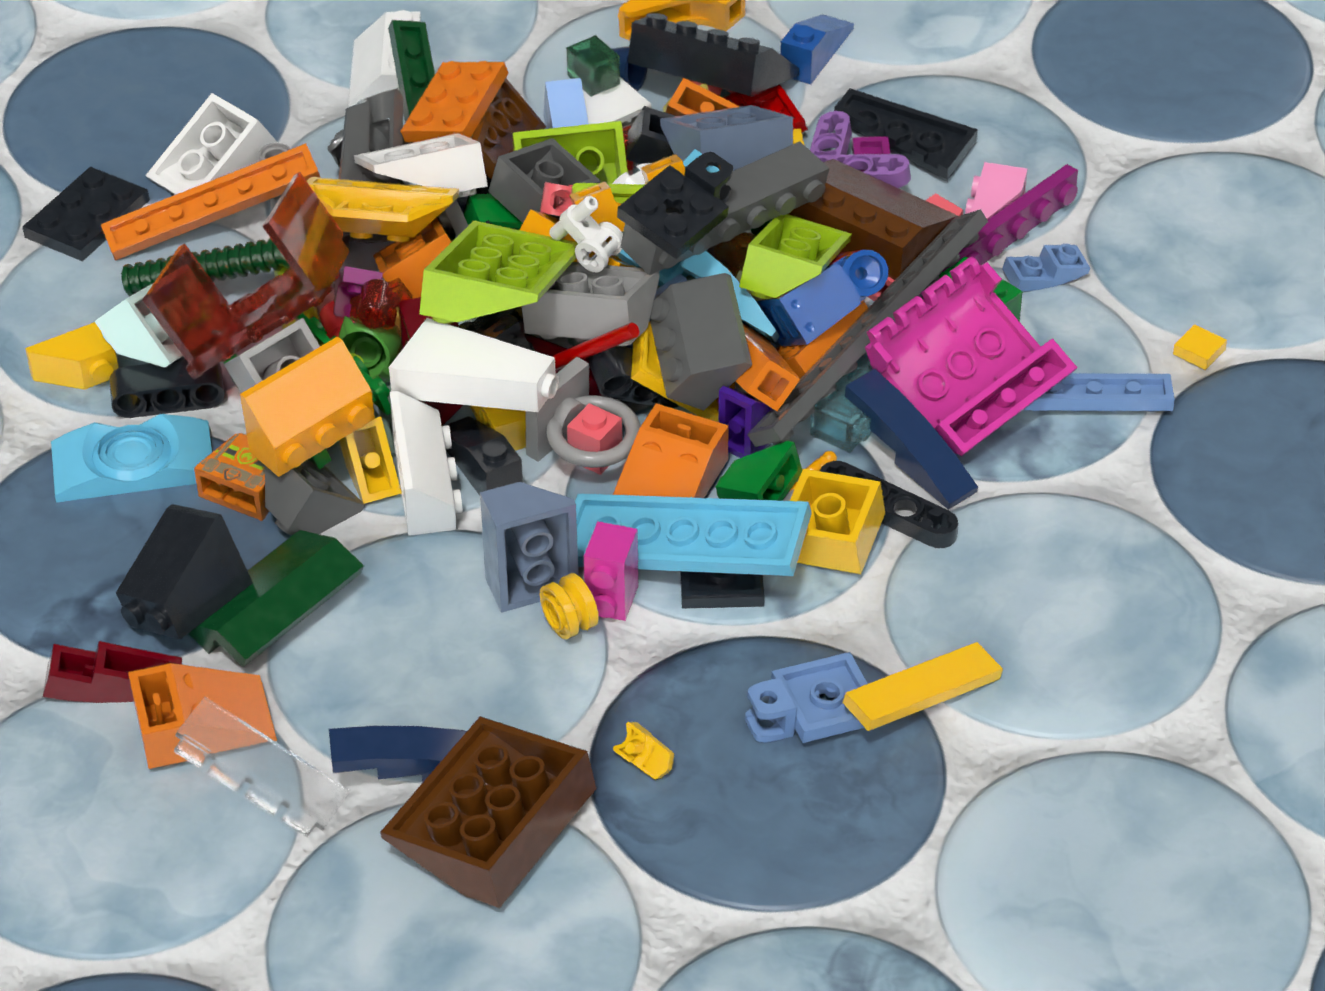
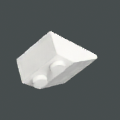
M211 93L145 176L176 195L260 162L259 151L262 147L278 142L259 120Z
M459 133L354 155L356 164L374 173L422 186L459 189L458 197L474 195L477 193V188L487 186L480 142Z

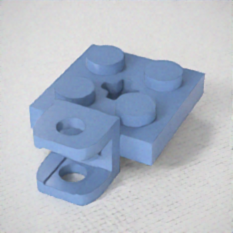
M850 652L774 670L771 673V680L757 683L748 689L747 698L753 707L745 713V722L754 739L758 742H773L793 737L794 728L802 743L865 728L843 704L846 692L868 683ZM825 693L828 698L836 699L825 701L820 699L819 696ZM769 696L768 703H764L761 698ZM769 720L774 725L766 728L760 726L758 722Z

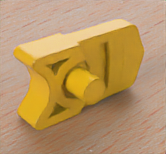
M627 722L626 740L622 744L615 745L613 747L614 752L637 766L653 779H661L672 770L673 751L656 739L638 722Z

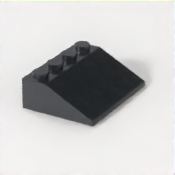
M648 13L646 17L632 22L628 63L748 96L755 95L799 75V68L773 48L760 45V41L754 38L743 37L735 39L728 37L729 33L727 31L719 29L701 30L698 29L696 23L689 21H679L677 23L667 21V16L659 13Z

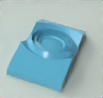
M159 414L140 425L115 427L94 422L51 441L56 503L196 484L194 468L212 453L209 422L188 416Z

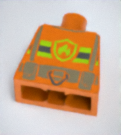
M242 433L234 434L194 468L198 496L263 521L269 512L265 507V465L250 453L247 435Z

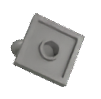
M576 357L556 373L559 377V386L555 396L552 399L548 398L539 412L526 411V455L539 462L553 450L567 462L582 467L599 468L614 465L628 457L641 426L639 419L627 405L616 399L589 395V363ZM590 403L621 417L626 433L624 439L617 446L604 451L591 452L577 449L565 440L567 438V425Z

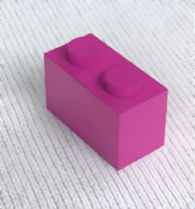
M597 521L584 554V581L594 597L598 616L626 621L639 586L638 529Z

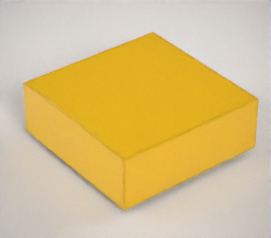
M1194 324L1174 344L1173 354L1206 370L1226 350L1227 340Z

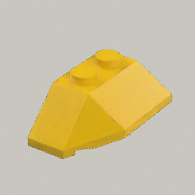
M320 177L309 178L303 186V191L339 231L350 232V237L358 239L372 238L373 234L387 235V240L395 242L409 241L410 237H415L459 196V189Z

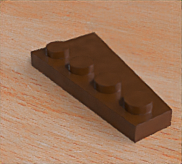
M507 78L504 80L471 138L481 144L485 174L490 180L493 177L498 156L513 152V132L540 130L547 127Z

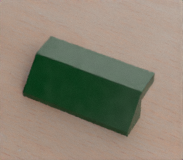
M299 530L247 570L253 584L188 634L208 654L221 645L242 667H245L359 576L364 565L336 538Z

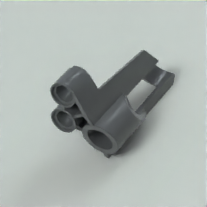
M398 88L372 95L358 101L356 105L346 108L339 179L403 184V180L389 177V180L379 179L371 174L368 169L356 164L354 160V155L369 152L370 124L390 118L389 148L403 145V136L400 132L403 127V96ZM306 194L298 196L295 233L299 236L305 231L312 234L316 229L324 232L326 227H331L338 237L339 254L346 253L349 250V242L380 243L389 241L387 240V235L373 234V237L368 239L350 237V232L339 231Z

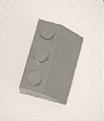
M572 262L538 302L522 306L525 333L540 335L543 339L575 338L577 342L583 343L634 322L639 328L640 336L648 327L660 277L659 271L649 275L642 268L607 265L600 272H591L580 263ZM634 338L617 346H626L632 344L637 338Z

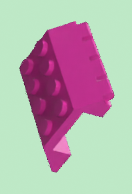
M969 257L950 271L952 279L944 275L922 291L923 299L915 296L893 312L895 321L891 317H886L868 330L867 335L870 343L865 346L872 369H876L894 385L930 422L952 451L960 456H963L1078 368L1053 338L1042 346L1036 342L995 294L994 290L1001 282V277L988 262L980 265L974 257Z

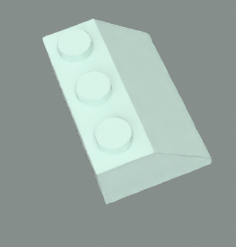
M183 266L126 298L95 321L104 339L117 354L161 367H167L226 329Z

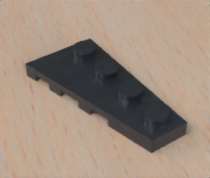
M851 88L834 107V111H842L848 114L852 129L867 137H888L891 150L948 180L977 141L978 129Z

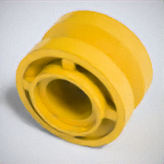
M570 573L560 578L559 584L551 582L540 588L539 595L543 613L552 629L562 639L567 640L577 635L579 628L588 630L598 624L599 616L594 597L586 583L577 574Z

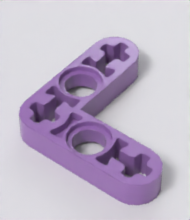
M831 111L819 118L810 151L822 162L835 159L857 170H866L864 173L897 188L909 183L911 180L909 160L903 155H846L852 136L850 118L847 113ZM828 148H836L831 151H822Z

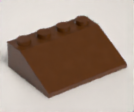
M835 159L823 162L830 168L823 195L815 202H808L788 213L791 216L851 233L849 243L840 253L857 250L877 252L887 263L888 277L894 280L955 217H958L954 213Z
M480 716L381 830V837L462 895L500 908L597 789L588 752Z

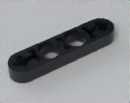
M831 461L821 467V472L880 481L885 507L882 524L934 548H946L955 543L958 534V518L950 510L846 462ZM900 508H908L913 510L915 514L901 516L895 511Z

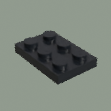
M90 166L22 226L24 237L83 262L107 240L101 224L141 209L150 201L148 189Z

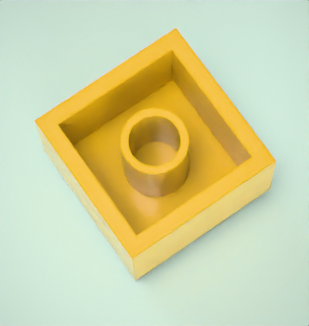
M803 468L790 501L809 502L812 514L797 563L861 574L885 515L881 482Z

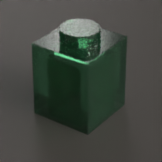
M594 35L566 47L567 76L570 79L581 78L582 89L590 97L620 85V56L599 37Z

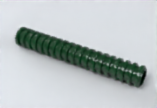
M326 227L324 232L316 229L312 234L305 231L302 232L301 236L294 233L291 234L290 238L283 235L279 237V240L272 237L267 242L261 239L256 244L250 241L243 246L239 243L235 244L234 248L231 246H224L223 250L213 248L211 253L209 250H202L200 255L198 252H191L189 257L187 254H180L178 259L176 256H169L167 261L164 258H158L156 263L153 260H147L145 265L142 262H136L134 267L131 264H125L121 272L123 288L129 297L182 266L196 285H202L204 280L207 283H214L216 278L218 281H225L227 276L229 279H236L238 274L241 277H247L249 272L252 275H258L260 270L263 273H269L271 268L274 271H280L282 266L285 269H291L293 264L297 267H302L305 262L308 265H313L316 260L319 263L326 262L327 258L335 261L338 259L340 252L339 241L336 232L331 227Z

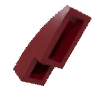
M99 641L96 652L53 644L47 665L42 697L91 703L134 702L128 672L169 663L182 665L183 658Z

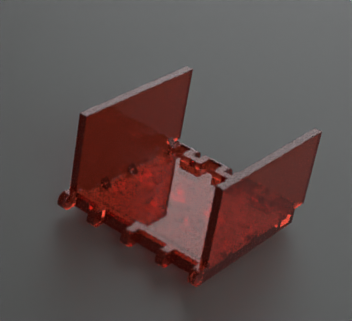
M300 172L293 176L262 226L291 266L283 275L276 276L256 288L253 293H248L228 305L227 300L184 243L177 248L143 298V302L188 361L187 371L193 379L200 377L206 370L216 364L230 359L233 354L251 343L260 341L263 336L281 325L290 323L296 316L311 307L320 305L333 290V282L340 277L339 271L350 252L341 240L344 233Z

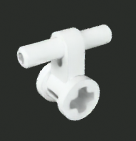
M587 196L578 205L569 206L560 215V220L550 228L549 233L557 241L569 233L578 243L575 248V255L579 263L591 272H600L607 266L608 258L611 255H617L623 250L620 247L623 233L610 222L598 224L590 216L598 208V201L593 196ZM609 236L612 237L609 243L605 241ZM592 251L595 252L596 254L590 258L589 254Z

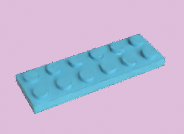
M577 494L575 503L578 567H584V554L597 521L638 529V569L794 576L812 511L809 502Z

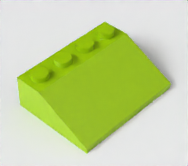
M473 221L424 269L419 314L430 316L438 323L450 324L538 302L576 259L575 248L578 243L564 239L557 241L545 235Z

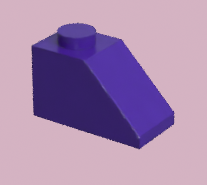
M722 386L719 389L718 422L729 425L728 452L742 458L765 449L769 444L755 447L747 434L772 408L750 394Z

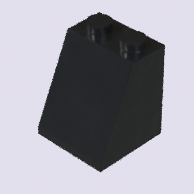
M171 504L164 511L117 589L116 595L122 605L121 614L130 626L182 639L253 584L221 514Z

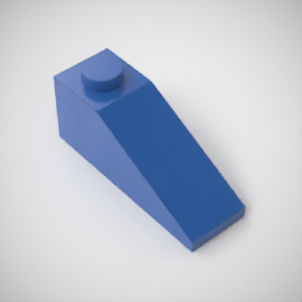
M824 14L795 23L780 44V54L799 68V75L791 79L811 85L852 32L854 23Z

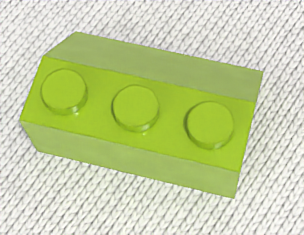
M622 121L512 133L513 151L553 138L600 180V183L605 181L607 184H612L620 175L625 172L628 173Z
M788 214L780 215L774 218L749 243L739 287L750 290V294L758 298H777L820 275L849 243L852 234Z

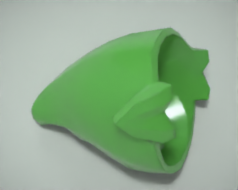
M344 316L338 337L343 340L350 353L356 354L363 359L370 373L369 376L372 379L378 376L384 383L390 382L389 366L402 350L398 326L380 319L353 323L349 317Z

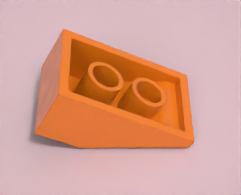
M436 217L415 237H410L409 241L393 242L373 255L379 271L383 273L382 277L398 301L421 297L424 269L452 241Z

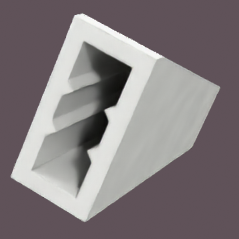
M430 318L425 319L389 366L391 392L399 391L420 401L539 412L547 399H552L555 396L559 386V377L556 375L554 357L456 326L438 323Z

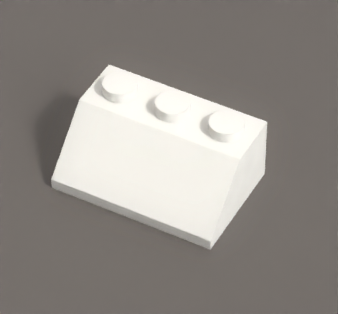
M399 10L396 12H385L354 40L349 107L372 95L395 88L399 90L388 27L392 20L421 22L420 11L409 12Z
M399 391L390 392L393 441L408 536L456 530L455 514L463 513L460 489L452 490L451 481H457L455 458H447L446 449H452L449 425H441L438 409Z

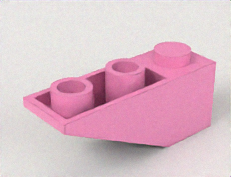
M984 162L981 176H974L971 197H974V199L968 198L965 214L981 209L988 220L1025 194L1028 168Z

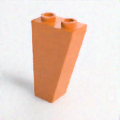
M743 323L752 366L736 382L747 393L778 412L800 381V378L766 337Z

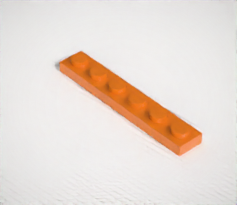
M305 143L101 224L114 259L118 260L304 186V183L309 178L320 177V174Z

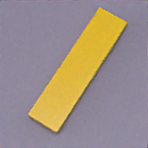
M978 642L848 691L845 693L843 704L866 730L870 731L997 681L1001 677L1003 668Z

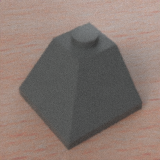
M309 459L280 477L265 466V507L277 518L275 524L290 535H294L299 530L321 534L360 513L365 507V504L326 466L319 470Z

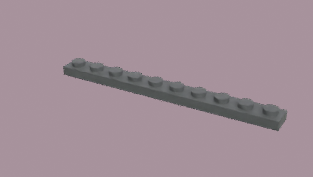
M981 209L955 217L804 374L778 412L771 409L747 434L755 447L770 443L777 445L787 441L794 434L792 429L798 422L804 421L815 412L814 405L820 399L829 396L836 390L837 385L835 383L841 377L848 375L857 368V360L866 354L865 346L870 343L867 331L886 317H891L895 321L893 312L939 280L940 276L938 274L943 269L957 262L960 258L958 253L979 238L978 232L988 223Z

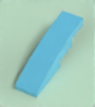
M707 251L684 260L681 267L685 273L695 279L722 273L731 275L742 322L775 343L780 336L750 293L746 289L739 287L740 282L725 266Z

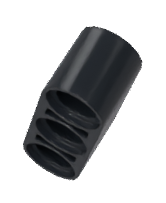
M615 346L588 357L587 362L602 396L654 406L657 403L670 408L679 407L678 404L631 379L632 348Z
M200 357L176 360L167 367L149 363L118 368L110 376L111 408L120 417L135 418L216 407L221 404L225 395L222 367L216 359Z

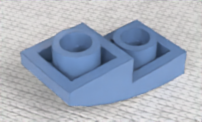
M1061 244L1044 245L1039 257H1006L1002 269L1011 285L1021 291H1034L1076 280L1087 275L1090 271V266L1077 245Z

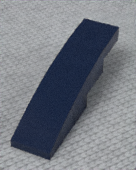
M876 369L846 385L845 397L871 419L869 430L896 452L894 464L949 510L977 493V484L948 444L916 407Z
M425 726L329 729L333 773L377 768L378 780L422 775L423 783L467 731Z

